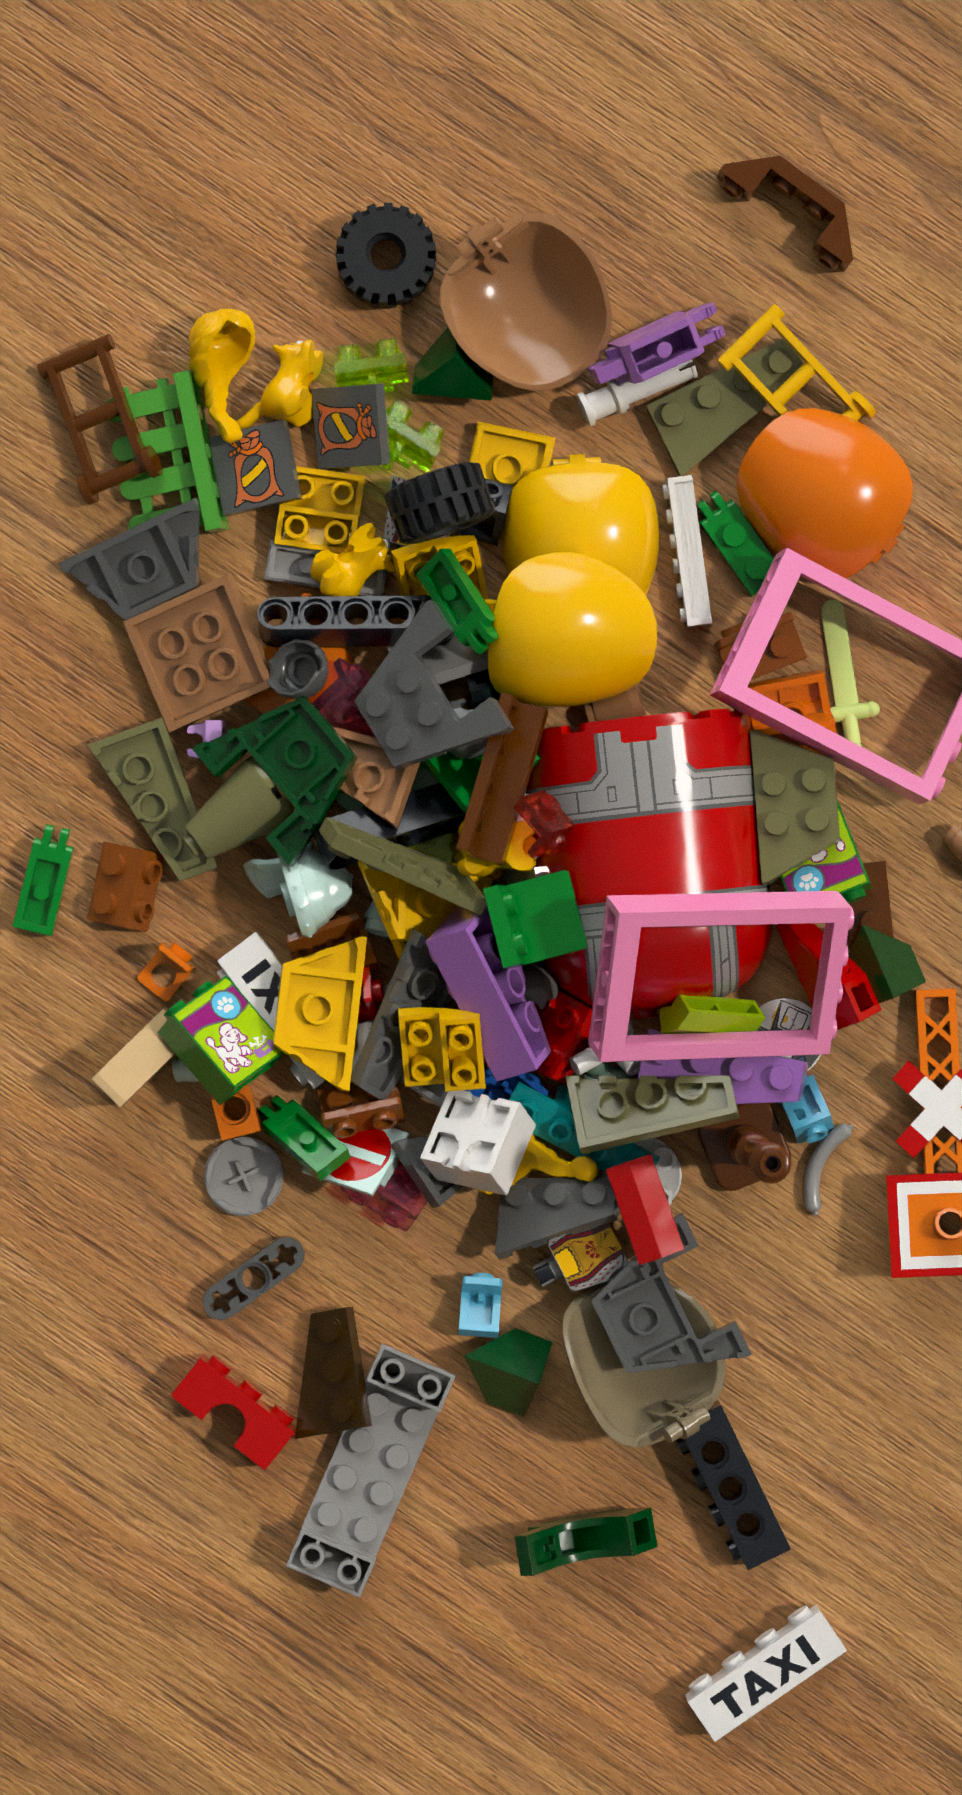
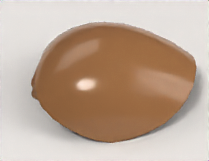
M542 213L522 214L501 225L494 217L483 226L480 224L476 225L466 233L469 237L456 246L462 255L451 265L440 287V305L443 316L457 343L479 366L514 387L530 391H546L561 387L582 375L601 356L608 344L612 327V310L606 284L598 263L588 247L566 224L553 216Z

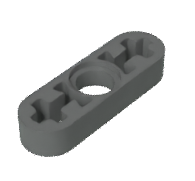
M292 1236L279 1237L217 1281L204 1295L203 1306L206 1313L217 1320L228 1319L295 1272L302 1265L305 1257L302 1243ZM283 1244L286 1248L294 1246L297 1250L293 1256L296 1262L291 1265L287 1261L281 1262L275 1267V1270L281 1274L274 1278L270 1267L260 1258L268 1255V1259L271 1262L280 1254L279 1245ZM256 1266L264 1271L266 1281L261 1288L250 1289L244 1284L242 1276L247 1268ZM235 1278L237 1287L248 1298L241 1301L239 1294H237L228 1302L230 1307L228 1311L225 1312L222 1307L215 1310L211 1305L215 1300L213 1293L216 1291L221 1295L228 1293L233 1289V1286L228 1281Z

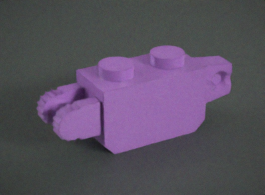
M713 302L706 303L685 313L676 311L609 342V348L605 350L607 358L588 367L593 382L603 384L615 378L617 384L625 382L636 384L701 355L704 352L703 346L722 338L726 334L722 325L709 327L700 333L696 330L694 323L707 319L717 312L715 304Z

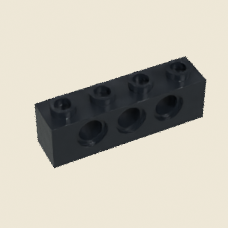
M717 1400L708 1410L710 1420L700 1426L699 1432L687 1439L679 1438L676 1442L683 1456L691 1452L697 1464V1467L691 1469L692 1475L700 1491L709 1489L715 1503L709 1505L708 1508L718 1528L726 1524L732 1539L725 1543L735 1563L743 1560L747 1570H750L791 1550L736 1434L719 1400ZM709 1441H717L723 1446L722 1454L716 1460H706L701 1456L702 1447ZM727 1477H735L740 1481L739 1491L733 1496H724L719 1492L720 1482ZM745 1513H752L758 1519L756 1527L749 1532H742L736 1528L737 1519Z

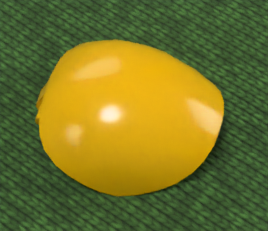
M569 454V459H553V466L533 471L517 482L511 491L502 526V550L508 574L524 561L539 555L554 552L582 553L617 569L633 580L643 593L647 595L657 565L660 532L654 498L650 488L638 474L619 465L601 463V457L585 458V454Z
M554 552L536 556L524 561L511 571L503 582L497 601L484 599L495 616L492 626L498 634V639L494 643H487L489 679L499 694L513 695L521 703L539 707H570L596 702L631 689L643 679L651 667L657 647V622L652 606L646 595L633 580L598 559L573 552Z

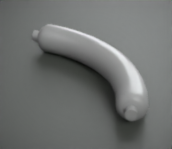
M841 1123L832 1129L819 1142L809 1159L804 1177L803 1191L806 1210L812 1212L813 1216L818 1215V1210L821 1208L819 1186L823 1167L834 1149L851 1136V1130L854 1129L852 1124Z

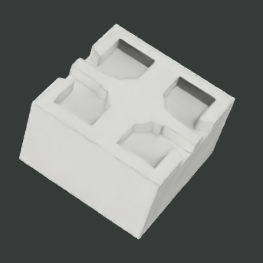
M464 1090L448 1091L420 1159L437 1180L507 1196L536 1124L520 1102L501 1098L491 1100L487 1095L481 1094L480 1097L473 1096L471 1092Z

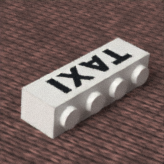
M255 932L217 961L222 967L217 971V974L221 979L227 975L274 1030L282 964L259 933ZM291 1058L294 1064L289 1069L303 1087L310 1083L315 1089L325 1081Z
M807 1605L797 1609L787 1618L790 1623L777 1632L774 1628L765 1631L755 1639L756 1646L745 1654L742 1651L735 1652L722 1662L723 1669L711 1677L706 1673L689 1685L691 1691L685 1694L687 1702L715 1742L847 1651L817 1605L810 1609Z

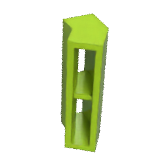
M679 994L671 1006L660 1008L662 1034L757 1031L766 1018L755 1000Z

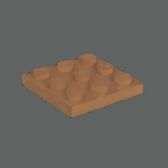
M232 574L224 575L123 621L169 732L179 730L271 689L267 683V680L270 679L268 659Z

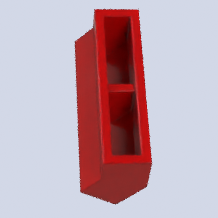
M643 1155L607 1168L606 1172L639 1265L684 1250L652 1155Z

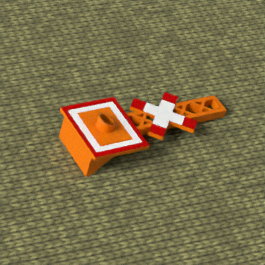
M956 988L915 990L918 1069L910 1061H907L891 1080L920 1105V1115L899 1136L895 1143L913 1159L923 1149L924 1174L885 1176L891 1278L962 1276V1068L960 1069ZM946 998L947 1015L938 1025L925 1014L924 999ZM947 1022L948 1034L942 1029ZM926 1026H928L932 1030L927 1037ZM936 1035L949 1045V1055L940 1064L927 1053V1044ZM949 1062H950V1073H949L946 1069H944V1068L948 1065ZM928 1065L934 1069L930 1075L928 1074ZM938 1074L948 1082L942 1090L932 1082ZM942 1127L952 1134L945 1143L935 1136ZM953 1143L955 1146V1153L949 1149V1147ZM932 1144L939 1149L934 1155ZM944 1154L956 1165V1173H934V1164ZM944 1213H952L959 1219L960 1229L955 1235H948L941 1230L939 1219Z

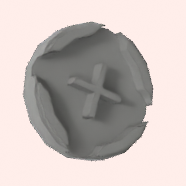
M247 1136L228 1139L215 1148L206 1162L204 1173L207 1192L216 1206L229 1214L239 1216L260 1213L272 1205L282 1190L284 1178L281 1159L274 1149L258 1138Z

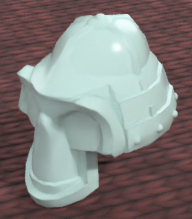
M309 842L298 863L293 867L287 865L279 854L278 858L268 860L251 859L243 865L250 882L267 899L283 894L289 917L296 915L303 937L311 938L313 934L318 932L319 928L329 922V919L334 916L337 910L346 905L352 895L353 874L346 867L337 870L328 869L322 855L313 848L312 842Z

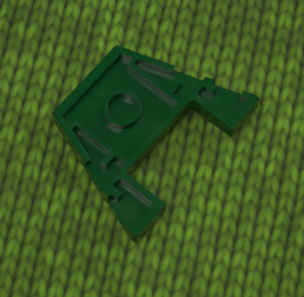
M305 696L259 716L257 720L238 729L232 728L227 731V734L214 740L197 744L192 749L211 773L218 778L247 752L253 756L295 807V811L266 837L287 865L292 867L298 863L358 759V756L311 700Z

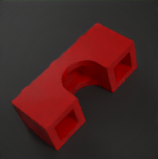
M202 1354L173 1390L171 1397L201 1421L217 1405L231 1404L237 1407L244 1416L245 1429L235 1440L233 1446L265 1471L294 1435L296 1427L291 1424L294 1418L279 1405L275 1404L271 1408L260 1400L263 1393L249 1381L244 1379L240 1384L228 1373L232 1369L219 1357L213 1354L209 1359Z

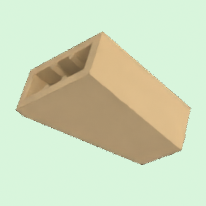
M166 1008L162 1009L92 1078L119 1107L127 1104L175 1055V1052L157 1033L167 1021L164 1016L168 1011Z

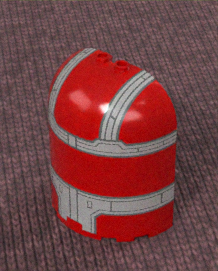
M729 708L699 711L697 715L692 716L691 712L688 711L588 722L578 725L579 728L571 729L570 726H559L543 730L537 750L540 760L531 771L525 792L530 796L535 806L532 822L536 826V833L532 837L540 843L542 848L541 853L536 859L535 867L547 866L549 874L562 870L569 871L588 947L584 950L540 961L543 967L554 974L559 982V990L567 996L593 1009L607 896L770 892L769 885H763L761 878L750 716L736 709L734 711H730ZM773 924L641 927L630 1009L633 1019L657 1016L656 1009L671 1006L679 994L723 998L741 988L754 976L762 965L770 947Z

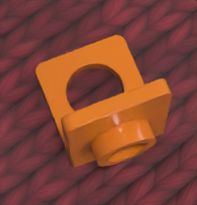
M176 942L170 947L166 943H161L158 946L159 950L137 976V980L164 1002H168L195 969L189 963L193 956ZM159 964H168L175 971V980L168 987H160L152 979V972Z

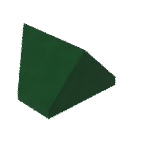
M448 327L415 365L412 394L492 401L494 375L479 366L464 352Z
M862 925L848 957L866 973L878 1003L896 998L926 982L911 945L866 925Z
M514 1328L466 1354L464 1357L486 1402L524 1417L540 1384L552 1341Z

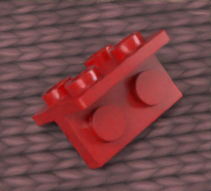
M559 991L557 997L546 1002V1006L543 1009H540L535 1003L551 1049L550 1054L538 1067L537 1071L565 1086L567 1083L566 1076H571L573 1072L569 1059L585 1050L588 1046L592 1009Z

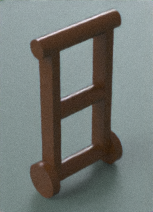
M110 334L37 365L40 376L43 379L48 377L50 379L84 472L77 476V484L83 499L88 505L99 501L98 493L148 472L152 478H156L163 474L162 465L156 451L150 445L144 447L110 354V350L115 349V343ZM98 356L114 400L76 416L60 372ZM120 415L136 460L98 476L82 431Z

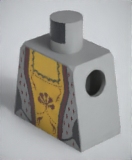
M609 1223L574 1235L567 1233L547 1240L553 1255L532 1265V1268L542 1287L564 1276L569 1288L573 1292L611 1280L628 1263V1260Z

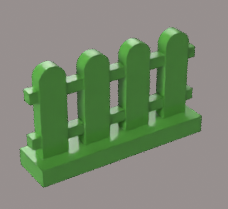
M187 370L173 374L175 384L169 385V380L163 378L156 380L158 388L130 394L128 387H124L123 390L135 422L139 418L163 413L166 427L141 432L140 436L144 447L152 446L157 455L171 452L174 463L172 467L163 468V474L156 478H152L147 472L121 483L120 491L123 497L132 501L140 500L143 514L134 516L129 521L128 530L175 508L155 511L152 497L179 491L183 504L193 499L191 488L196 487L199 498V527L204 526L205 531L211 533L228 531L227 516L223 515L202 394L200 387L195 383L193 372ZM114 398L108 400L106 403L113 401ZM178 409L181 411L183 420L181 424H177L175 410ZM120 415L110 419V421L115 423L122 422ZM128 436L120 437L114 441L112 453L115 458L124 462L136 460ZM186 448L189 449L191 459L189 463L185 462L183 449Z

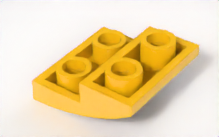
M296 466L302 499L280 504L274 544L321 551L328 549L335 553L344 552L351 536L358 529L366 476Z
M474 535L437 538L391 551L401 596L429 595L416 576V573L441 548L452 550L482 598L488 599L477 539Z
M432 1007L398 1008L405 1087L445 1084V1092L486 1089L479 1013Z

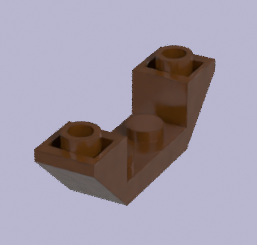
M782 156L727 163L721 167L717 178L722 181L720 187L737 200L742 196L749 201L768 176L773 180L771 182L772 187L788 198L793 194L804 202L803 209L818 221H822L824 218L827 219L830 224L813 246V249L818 252L816 258L831 270L835 271L838 267L845 272L853 260L845 203Z

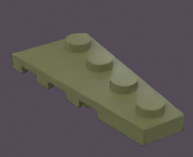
M784 339L740 359L772 394L803 364L799 355ZM732 367L729 371L722 368L646 405L645 408L678 475L684 476L768 404Z
M328 817L325 818L319 830L328 844L327 848L339 857L349 859L351 856L374 870L391 874L479 915L482 914L487 905L485 896L470 876L462 875L457 866Z
M566 1076L579 1149L582 1154L740 1118L730 1076H677L676 1079H657L656 1076H640V1079H617L616 1076H599V1079H581L580 1076Z

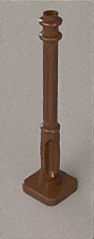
M770 1103L737 1104L740 1118L697 1128L699 1140L717 1184L724 1190L736 1191L759 1181L769 1184L779 1183L790 1172L792 1165L791 1152Z

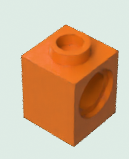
M251 1083L234 1095L241 1098L246 1104V1113L239 1119L230 1118L224 1110L225 1102L219 1105L210 1095L221 1141L262 1130Z

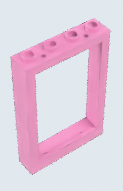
M789 548L780 551L775 555L709 695L918 805L930 801L931 798L936 799L945 784L946 779L942 777L948 763L952 764L962 747V743L958 741L962 734V692L922 778L748 688V685L800 576L962 661V640Z
M838 891L607 896L589 1046L600 1062L830 1054L831 1041L837 1035V1021L835 1018L837 1003L841 1002L843 996L841 983L842 969L848 962V947L846 945L848 930L852 929L854 924L852 907ZM825 923L809 1030L627 1035L641 927Z

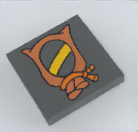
M384 383L311 389L318 469L390 464Z
M282 419L242 429V438L234 443H226L221 435L209 437L224 516L229 517L302 499L288 422Z

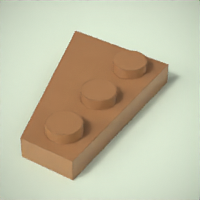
M333 727L358 756L340 790L398 829L420 763L402 769L396 768L392 765L377 738Z

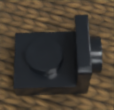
M485 479L496 511L488 519L460 530L459 536L474 535L477 541L498 546L512 486Z

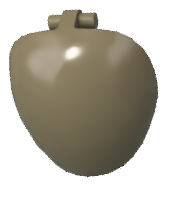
M609 1281L594 1285L581 1293L565 1311L563 1339L569 1367L577 1390L587 1409L610 1438L620 1444L636 1448L646 1447L663 1440L672 1443L679 1438L687 1439L699 1432L700 1426L710 1420L708 1410L717 1401L723 1389L726 1373L725 1359L626 1373L591 1302V1299ZM671 1284L696 1337L700 1338L716 1330L717 1328L707 1310L689 1294Z

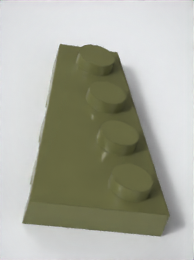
M163 717L88 744V747L145 828L179 881H184L218 868L215 857L206 859L203 854L195 857L183 840V837L188 834L184 826L198 811Z

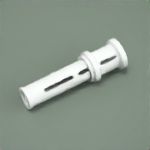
M693 360L686 361L640 383L625 382L617 384V381L612 379L607 381V386L586 395L583 392L576 394L578 406L588 427H592L596 424V420L612 413H626L631 403L692 378H697L698 374L695 365L679 371L690 366Z

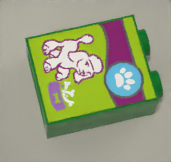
M838 799L841 841L827 850L815 854L801 866L794 867L781 875L786 892L838 891L849 904L864 899L867 896L865 891L873 888Z
M227 975L214 985L210 980L202 984L191 995L194 999L187 1004L183 1000L174 1004L164 1014L167 1021L157 1032L219 1105H222L272 1068L284 1055V1052L272 1045L274 1030Z

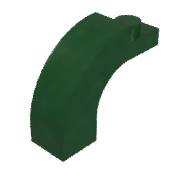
M651 1508L617 1509L561 1518L528 1527V1532L514 1536L521 1576H534L565 1564L587 1559L635 1556L658 1547Z

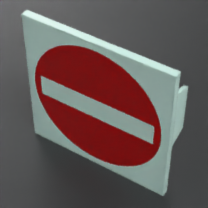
M391 1127L385 1130L374 1128L357 1132L349 1138H337L348 1148L351 1158L323 1180L373 1196L380 1184L383 1187L386 1186L398 1165V1157L390 1144L394 1141L407 1139L410 1134ZM303 1168L302 1173L313 1176L308 1170Z

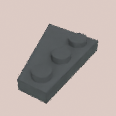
M575 1177L527 1178L518 1180L515 1185L510 1187L507 1196L500 1194L495 1247L497 1258L501 1260L513 1256L512 1252L529 1246L536 1248L545 1245L549 1239L567 1233L574 1235L618 1220L619 1206L609 1177H595L592 1182L579 1180Z

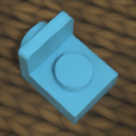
M814 1075L807 1076L801 1101L781 1102L798 1144L805 1141L807 1143L817 1142L825 1138L828 1132L834 1129L831 1114Z

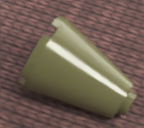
M250 756L238 766L184 826L188 834L183 837V840L195 857L203 854L206 859H210L272 833L294 810L285 796L282 797L273 780L253 756Z

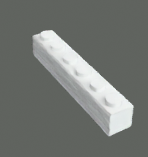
M692 475L667 478L666 485H662L664 500L669 499L670 509L666 510L667 524H672L673 534H669L671 549L676 550L677 557L672 559L674 574L679 573L680 583L676 584L677 597L682 598L683 608H679L681 623H686V628L711 625L712 617Z

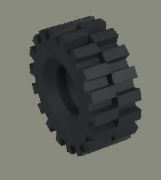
M384 202V206L380 207L372 204L367 206V210L362 213L359 210L354 213L352 220L349 223L346 222L342 227L340 238L338 237L336 244L337 268L344 286L349 292L352 291L355 294L356 299L362 303L367 301L371 303L372 307L380 308V305H386L388 309L397 308V304L404 302L406 305L412 302L413 297L417 294L420 296L426 290L425 286L428 282H431L434 274L436 247L429 226H425L423 218L417 213L415 215L410 213L408 207L403 205L400 208L393 207V203ZM391 240L400 247L402 258L394 269L381 270L372 263L370 252L377 242Z

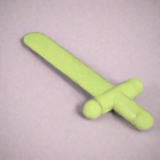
M830 599L821 606V618L835 707L830 709L835 723L842 722L844 738L861 746L857 719L877 716L880 712V707L874 701L859 703L844 606L840 601Z

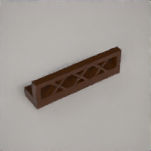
M501 693L499 705L511 722L514 730L508 734L495 735L488 738L456 849L466 857L504 867L549 712L545 708L521 703L513 695Z

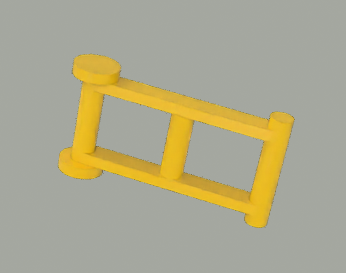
M773 304L717 359V362L726 371L733 367L779 417L789 412L784 405L815 374L848 408L841 415L858 421L863 415L871 419L877 413L874 407L857 391H853L849 395L781 322L785 314L776 304ZM772 327L804 361L773 394L740 360Z

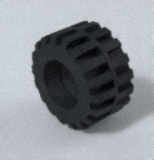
M473 462L459 463L419 475L394 486L384 495L398 540L403 544L422 543L455 533L488 519L496 511L481 465Z

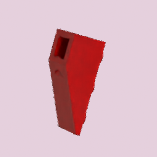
M814 923L778 924L776 926L781 935L783 945L789 953L797 971L798 979L803 985L813 1007L824 932ZM848 957L847 965L843 966L841 976L843 996L841 1002L837 1003L835 1015L837 1030L859 1023L882 1010L866 973Z

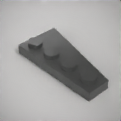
M414 928L410 933L351 1076L353 1083L380 1100L387 1099L404 1073L398 1008H447L453 999L448 993L446 981L437 964L432 961L429 955V948L426 944L428 938Z

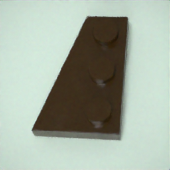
M353 1307L312 1313L310 1316L295 1439L372 1426Z

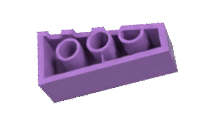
M487 905L481 915L461 906L456 907L426 941L429 955L432 961L437 964L446 981L448 993L455 999L459 1009L480 1014L483 1060L485 1065L490 1068L496 1081L537 1070L550 1054L551 1049L535 1003L533 1001L527 1002L524 996L526 989L525 981L527 980L522 966L511 969L503 968Z
M648 1029L647 1035L662 1033L660 1030ZM783 1056L641 1061L638 1079H640V1076H656L657 1079H676L677 1076H730L737 1104L799 1102L802 1099L809 1062Z

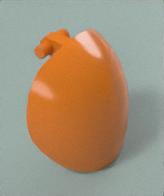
M806 408L786 412L773 420L757 436L742 459L737 476V491L739 503L748 522L770 552L776 555L780 551L789 548L841 577L848 578L859 572L871 561L876 564L885 552L889 554L898 543L896 538L905 528L902 521L912 501L913 483L909 468L902 457L885 439L871 428L838 413L817 408Z

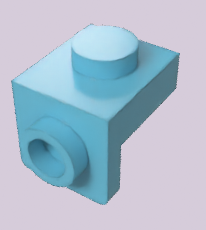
M474 1273L471 1276H463L458 1335L498 1338L502 1279L494 1278L493 1275L488 1273Z

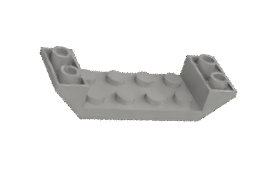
M381 1344L365 1378L372 1426L342 1432L287 1561V1567L360 1598L375 1564L376 1555L427 1437L456 1377L455 1374L388 1345Z

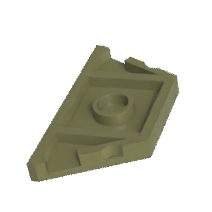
M751 730L761 878L763 885H770L776 881V878L787 871L801 866L815 854L825 851L841 841L834 760L763 732Z

